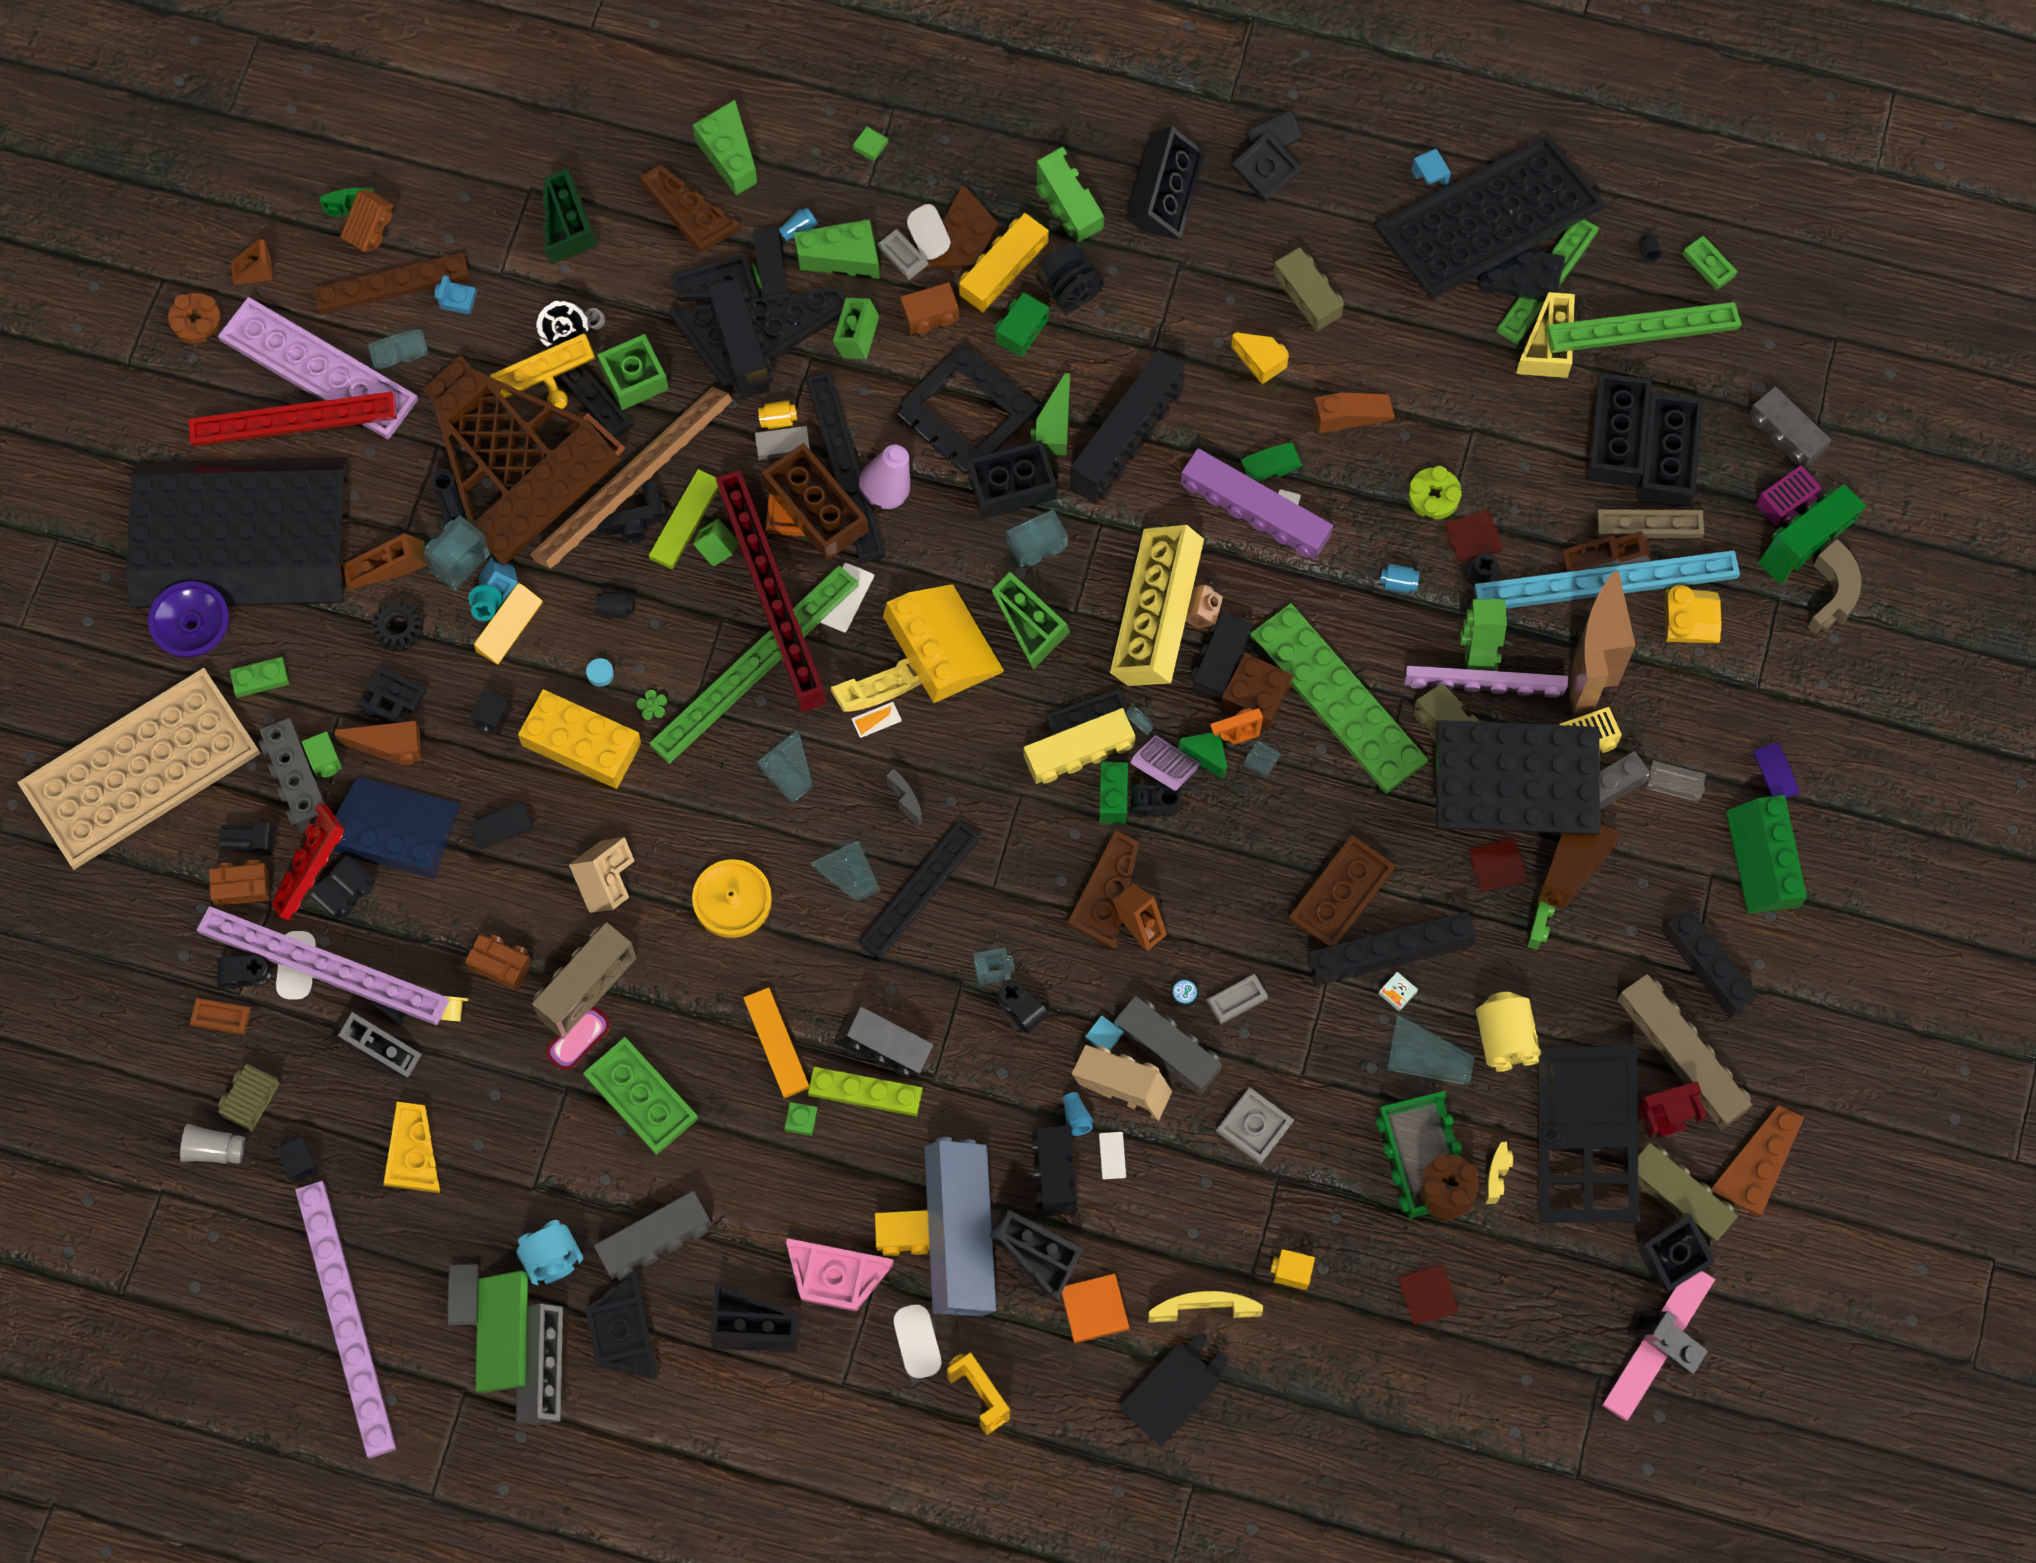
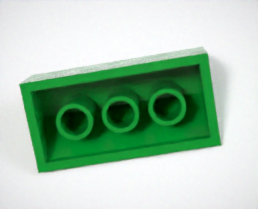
M1785 795L1758 798L1727 810L1726 817L1747 914L1801 907L1807 898Z

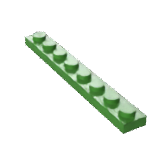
M1732 302L1548 325L1544 330L1551 353L1732 331L1738 330L1742 324L1736 304Z

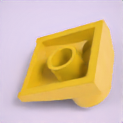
M1677 585L1672 589L1665 590L1666 642H1720L1721 604L1718 592L1691 590L1684 585Z

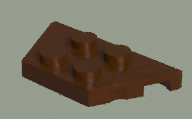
M961 186L942 222L950 238V247L937 258L927 260L929 265L922 270L929 271V268L944 267L945 270H955L957 268L973 269L977 259L986 253L998 229V222L965 186Z

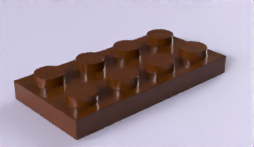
M1351 835L1289 916L1288 921L1326 948L1338 945L1393 873L1396 865Z

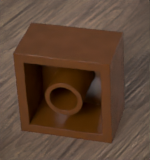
M1245 653L1222 696L1220 709L1236 716L1241 710L1248 708L1255 710L1259 708L1263 716L1261 728L1269 731L1292 687L1294 675Z

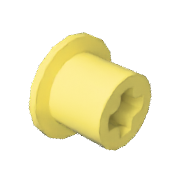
M445 996L448 998L449 1003L440 1020L461 1021L463 1001H469V999Z

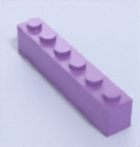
M1199 448L1182 471L1181 484H1183L1186 490L1191 493H1199L1210 504L1225 508L1233 517L1246 520L1257 531L1267 532L1278 543L1288 544L1295 548L1296 552L1303 557H1310L1316 560L1331 537L1332 524Z

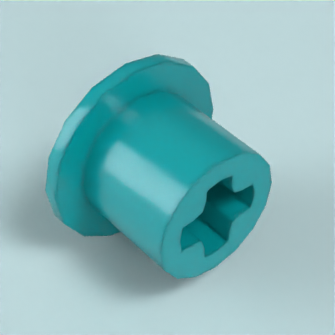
M490 585L474 587L468 596L471 614L480 621L491 620L495 612L502 605V594L498 589Z

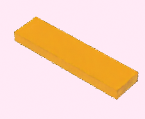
M766 988L743 997L783 1098L809 1089V1084L770 989Z

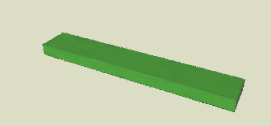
M1585 219L1569 227L1551 252V254L1566 256L1560 285L1599 231V227ZM1519 297L1497 328V333L1519 345L1538 318L1544 301Z

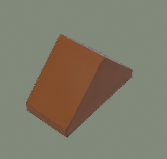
M257 240L231 260L233 284L240 285L273 280L271 256L264 240Z

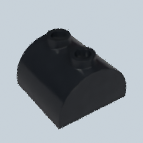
M1689 1213L1681 1215L1638 1242V1250L1643 1262L1654 1279L1667 1291H1671L1715 1263L1692 1215Z

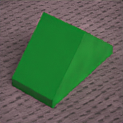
M1212 732L1185 737L1180 740L1178 748L1180 751L1200 762V766L1221 779L1225 778L1227 762L1220 734L1215 736Z

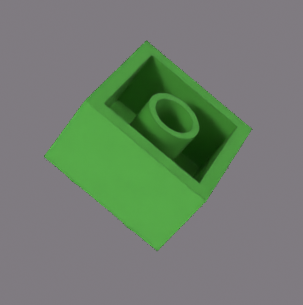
M645 334L597 354L600 368L621 410L669 390L666 375Z

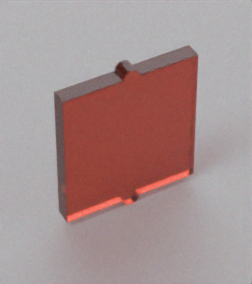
M1489 511L1445 522L1450 538L1449 545L1453 546L1459 563L1474 559L1483 553L1492 554L1503 550L1497 534L1498 528L1494 526Z
M1515 839L1469 850L1474 867L1472 873L1477 877L1481 893L1527 882L1523 867L1524 859L1520 857Z
M1443 1265L1424 1271L1419 1269L1418 1273L1398 1279L1414 1326L1430 1321L1438 1322L1440 1318L1459 1312Z

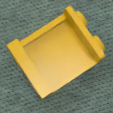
M971 1353L966 1356L960 1354L948 1363L950 1365L947 1369L949 1382L952 1384L962 1376H966L989 1410L979 1416L980 1427L986 1436L1010 1420V1409Z

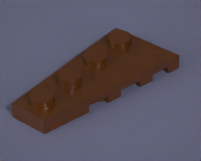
M659 165L640 176V184L699 253L741 229L739 222L726 217L724 211L717 206H711L704 200L701 194L697 191L695 193L685 186L682 180L663 166Z
M1117 830L1114 831L1066 924L1112 950L1116 949L1119 929L1122 923L1113 899L1129 887L1139 847L1138 841Z

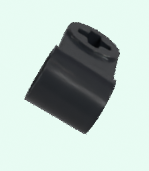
M1137 784L1130 787V793L1133 794V808L1130 809V814L1134 817L1174 816L1181 809L1182 802L1179 789L1174 791L1166 785ZM1170 796L1175 798L1176 802L1165 804L1162 800Z
M258 955L226 956L217 959V984L221 989L262 986L267 984L272 978V968Z
M1011 980L1001 985L998 1004L1025 1033H1030L1048 1016L1045 1007L1018 982ZM1006 993L1009 995L1015 993V999L1012 997L1006 999Z

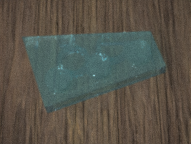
M1397 1015L1387 1070L1469 1086L1474 1063L1473 1055Z

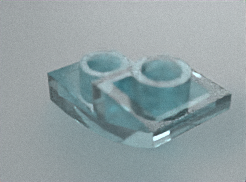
M421 329L400 333L368 344L374 368L378 370L400 361L408 363L428 354Z

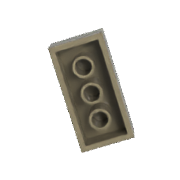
M607 922L602 927H597L591 933L590 941L583 948L579 947L570 958V963L565 968H559L553 975V981L546 989L544 987L541 988L533 998L534 1002L532 1005L538 1019L562 1039L570 1033L637 959L632 943Z

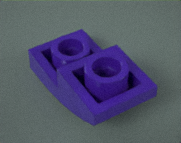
M1779 742L1753 750L1754 758L1764 777V783L1771 797L1785 795L1786 798L1800 794Z

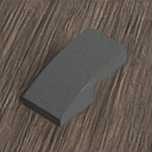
M893 769L886 776L887 785L901 797L899 800V810L919 827L923 821L917 798L904 778Z
M478 1264L450 1265L448 1325H477L478 1279L480 1271Z

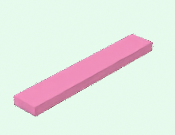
M1703 1271L1699 1272L1674 1289L1661 1311H1668L1676 1318L1673 1324L1684 1331L1715 1279ZM1642 1341L1602 1406L1627 1421L1667 1357L1647 1341Z

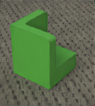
M719 518L700 529L693 543L712 566H716L731 557L738 544L736 538Z

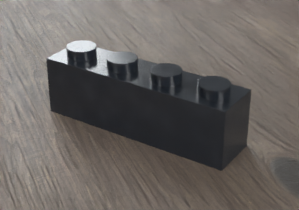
M1690 908L1666 925L1663 931L1665 937L1730 1019L1754 1002L1758 996L1757 992Z

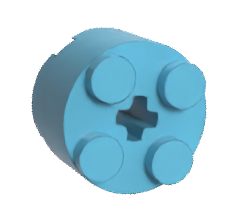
M558 1220L550 1221L543 1229L536 1233H527L518 1239L520 1246L517 1249V1255L534 1285H539L538 1280H544L545 1284L565 1277L574 1270L572 1265L577 1260L579 1264L583 1260V1255L568 1227L560 1224Z

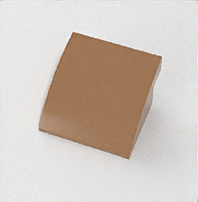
M1619 571L1613 572L1600 590L1574 654L1569 678L1571 717L1584 716L1594 712L1603 688L1619 685L1635 648Z

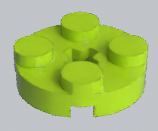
M1445 467L1427 468L1417 473L1411 481L1409 503L1413 510L1423 517L1426 515L1433 517V519H1443L1450 516L1456 510L1462 495L1461 486L1457 478L1448 472ZM1431 489H1438L1440 491V498H1436V496L1430 497L1428 494L1431 492Z

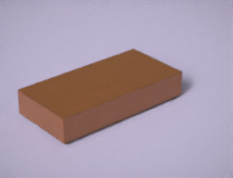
M196 998L189 1024L192 1027L245 1036L252 1009L247 1006Z

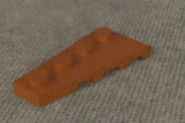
M1778 1105L1711 1188L1713 1191L1712 1195L1760 1217L1804 1117Z

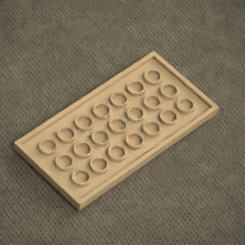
M202 668L17 783L70 866L75 870L261 753L206 670Z

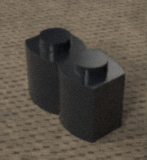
M347 855L313 889L310 895L321 907L338 920L340 917L344 918L354 909L353 904L357 899L366 897L374 887L372 884L375 880L371 874Z

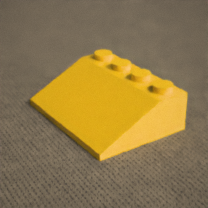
M953 584L909 592L886 603L883 617L933 703L1003 673L1002 666Z

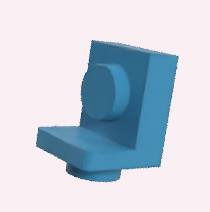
M443 275L441 283H438L435 289V298L438 300L440 309L470 315L477 294L476 288L451 283L449 276Z

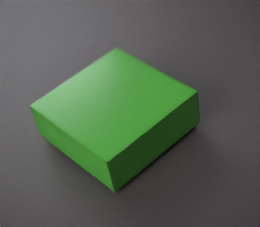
M866 127L853 144V150L875 161L888 144V138Z

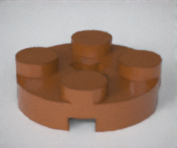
M201 293L177 296L168 313V322L174 334L183 342L190 344L207 341V337L211 336L212 333L215 335L218 332L222 321V316L215 300ZM193 314H198V316H201V319H196L195 323H192L189 317Z

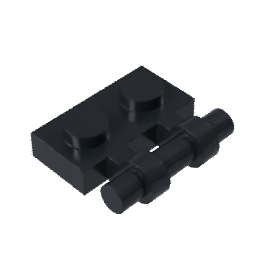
M378 666L365 688L373 697L370 701L361 698L358 708L365 710L366 714L371 717L378 716L386 720L387 724L410 722L409 719L402 716L404 710H407L414 714L427 690L421 685ZM383 700L394 704L391 711L381 707Z

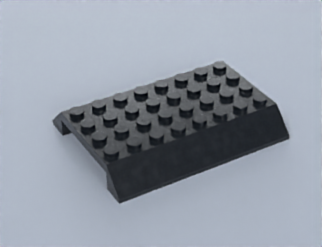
M318 457L139 462L131 477L126 560L130 607L151 608L155 599L165 589L186 581L201 582L213 587L223 597L227 606L343 603L344 578L340 571L344 483H348L349 458Z

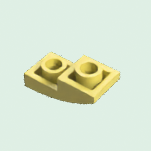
M1507 1142L1500 1143L1491 1161L1486 1179L1485 1204H1497L1500 1195L1504 1194L1503 1178H1498V1176H1506L1509 1167L1513 1166V1155L1511 1150H1507Z

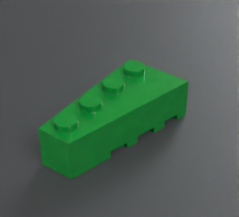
M1845 484L1836 491L1833 488L1830 489L1822 497L1820 503L1814 501L1805 510L1803 516L1800 513L1797 514L1788 523L1789 526L1786 529L1782 526L1772 535L1773 542L1758 564L1781 585L1788 579L1793 569L1798 571L1813 553L1815 555L1819 553L1831 539L1834 540L1854 523L1867 505Z

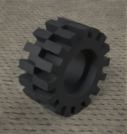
M395 600V605H392L391 601L386 602L388 605L386 608L381 605L379 607L380 613L375 611V620L372 619V629L379 644L381 643L385 649L389 647L391 652H395V648H398L399 652H404L403 647L406 646L408 650L411 649L412 642L415 644L419 642L418 636H422L421 629H423L416 609L413 606L410 607L408 602L404 601V604H401L400 600ZM402 618L406 620L407 628L404 632L395 635L387 630L389 622L393 619Z

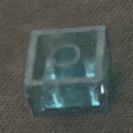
M459 515L455 520H451L446 524L443 533L437 539H432L427 544L424 555L431 573L455 592L490 556V552L486 547L487 543L484 534Z

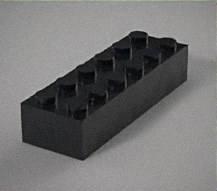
M1157 350L1071 466L1070 489L1095 505L1101 498L1105 499L1109 495L1113 481L1115 479L1119 480L1123 476L1127 468L1125 466L1127 462L1137 457L1141 450V443L1144 439L1149 440L1156 429L1155 424L1158 420L1163 421L1170 410L1169 405L1173 400L1178 401L1183 394L1184 388L1182 386L1185 381L1184 364L1161 350Z

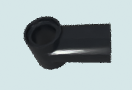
M445 469L434 472L431 476V485L446 524L455 525L463 522L467 517L454 476ZM442 482H450V485L446 488L438 487Z
M254 822L251 826L222 824L219 830V847L228 850H248L256 855L273 854L276 826L266 822Z

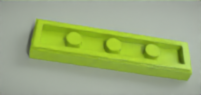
M699 469L697 470L649 554L650 560L673 570L718 491L716 477Z

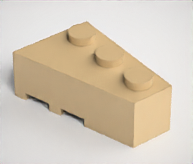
M1085 1045L1072 1072L1079 1085L1110 1099L1114 1096L1128 1101L1127 1107L1134 1110L1137 1105L1145 1108L1152 1114L1151 1118L1158 1121L1172 1094V1090L1160 1074L1158 1067L1150 1063L1138 1064L1133 1058L1124 1054H1120V1056L1113 1055L1108 1049L1098 1045L1096 1048Z

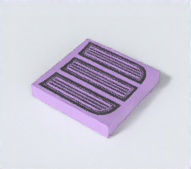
M1155 735L1133 756L1131 764L1176 791L1198 769L1200 762Z

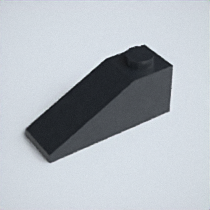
M353 1012L343 1013L329 1036L350 1050L405 1078L410 1076L422 1055Z

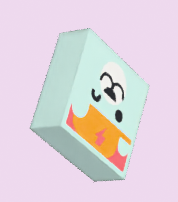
M1397 972L1379 991V995L1400 1012L1417 993L1418 989Z

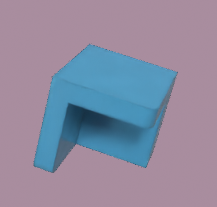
M1437 149L1414 158L1411 171L1416 179L1423 176L1427 184L1440 180L1443 186L1448 185L1451 172Z
M492 556L478 577L480 585H490L498 589L502 594L503 602L506 601L518 583L515 568L507 563L502 565Z

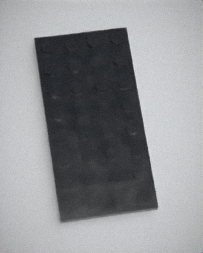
M1546 135L1377 223L1376 232L1430 300L1603 210L1604 202L1549 136Z

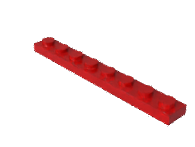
M391 391L188 419L190 444L194 447L396 420L397 412L395 394Z

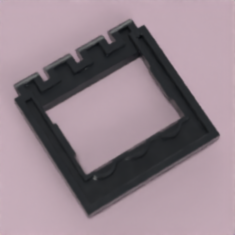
M963 342L900 403L901 410L897 413L896 417L909 428L918 423L913 431L928 444H931L936 439L932 447L947 460H950L955 455L951 464L966 475V460L997 452L1039 411V405ZM957 370L963 373L976 387L982 389L995 403L1001 405L1011 415L977 450L923 405L928 398L934 396L948 382V378Z

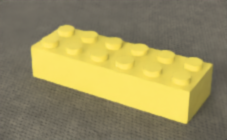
M1188 525L1143 530L1110 670L1112 675L1127 686L1168 684L1172 681L1204 538Z

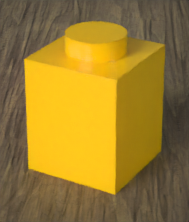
M1282 1249L1280 1257L1274 1256L1270 1273L1276 1274L1274 1282L1307 1290L1315 1257Z

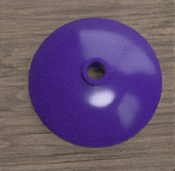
M195 581L177 583L165 589L153 602L148 616L149 631L155 643L168 654L183 658L200 656L215 648L225 636L229 625L228 607L220 593L207 584ZM197 623L194 629H189L190 624Z

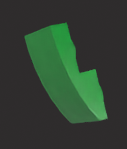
M374 188L343 189L320 197L323 212L333 217L348 216L357 192L370 190L375 193Z
M1293 443L1271 447L1241 459L1247 476L1257 482L1274 474L1281 477L1302 466Z

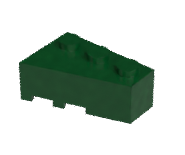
M568 168L545 177L544 253L551 264H554L599 244L576 181Z

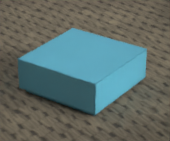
M1101 1016L1085 1036V1040L1095 1047L1098 1045L1111 1051L1123 1036L1124 1031Z

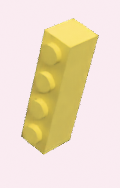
M1123 708L1025 746L1024 758L1036 784L1040 782L1050 783L1057 779L1060 774L1066 772L1069 774L1081 770L1083 765L1091 762L1093 764L1100 763L1116 752L1118 754L1128 752L1135 745V734Z

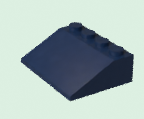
M357 777L335 816L345 831L341 841L335 845L332 852L435 879L460 804Z

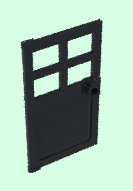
M1638 1045L1539 1048L1541 1052L1539 1056V1222L1640 1223ZM1584 1149V1175H1549V1150ZM1593 1149H1628V1174H1593ZM1584 1184V1210H1550L1549 1185ZM1593 1184H1628L1629 1209L1593 1210Z

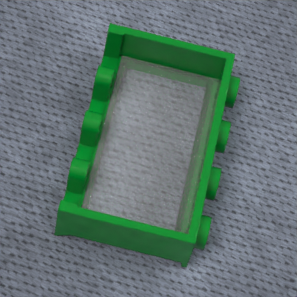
M1445 1091L1382 1106L1379 1109L1378 1116L1375 1117L1378 1132H1383L1386 1140L1383 1143L1385 1156L1387 1159H1391L1394 1169H1391L1393 1183L1395 1186L1399 1185L1402 1194L1398 1197L1402 1212H1407L1409 1219L1429 1214L1420 1197V1185L1426 1166L1438 1155H1455L1460 1157L1461 1145L1459 1140L1455 1141L1452 1131L1453 1119L1451 1114H1447L1444 1104L1446 1098ZM1447 1185L1445 1188L1451 1190L1452 1186Z

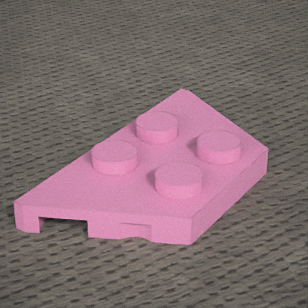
M788 1238L786 1241L801 1301L857 1311L894 1263V1260Z

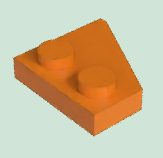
M1248 708L1239 711L1236 716L1212 723L1210 726L1215 736L1220 734L1223 740H1229L1230 743L1235 745L1260 736L1263 716L1259 708L1255 710Z

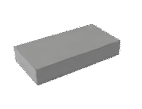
M897 229L877 244L879 250L908 280L929 265L923 255Z
M807 426L755 433L759 460L784 457L802 443L810 450Z
M1252 974L1208 998L1206 1002L1221 1025L1267 1000L1268 995L1256 975Z

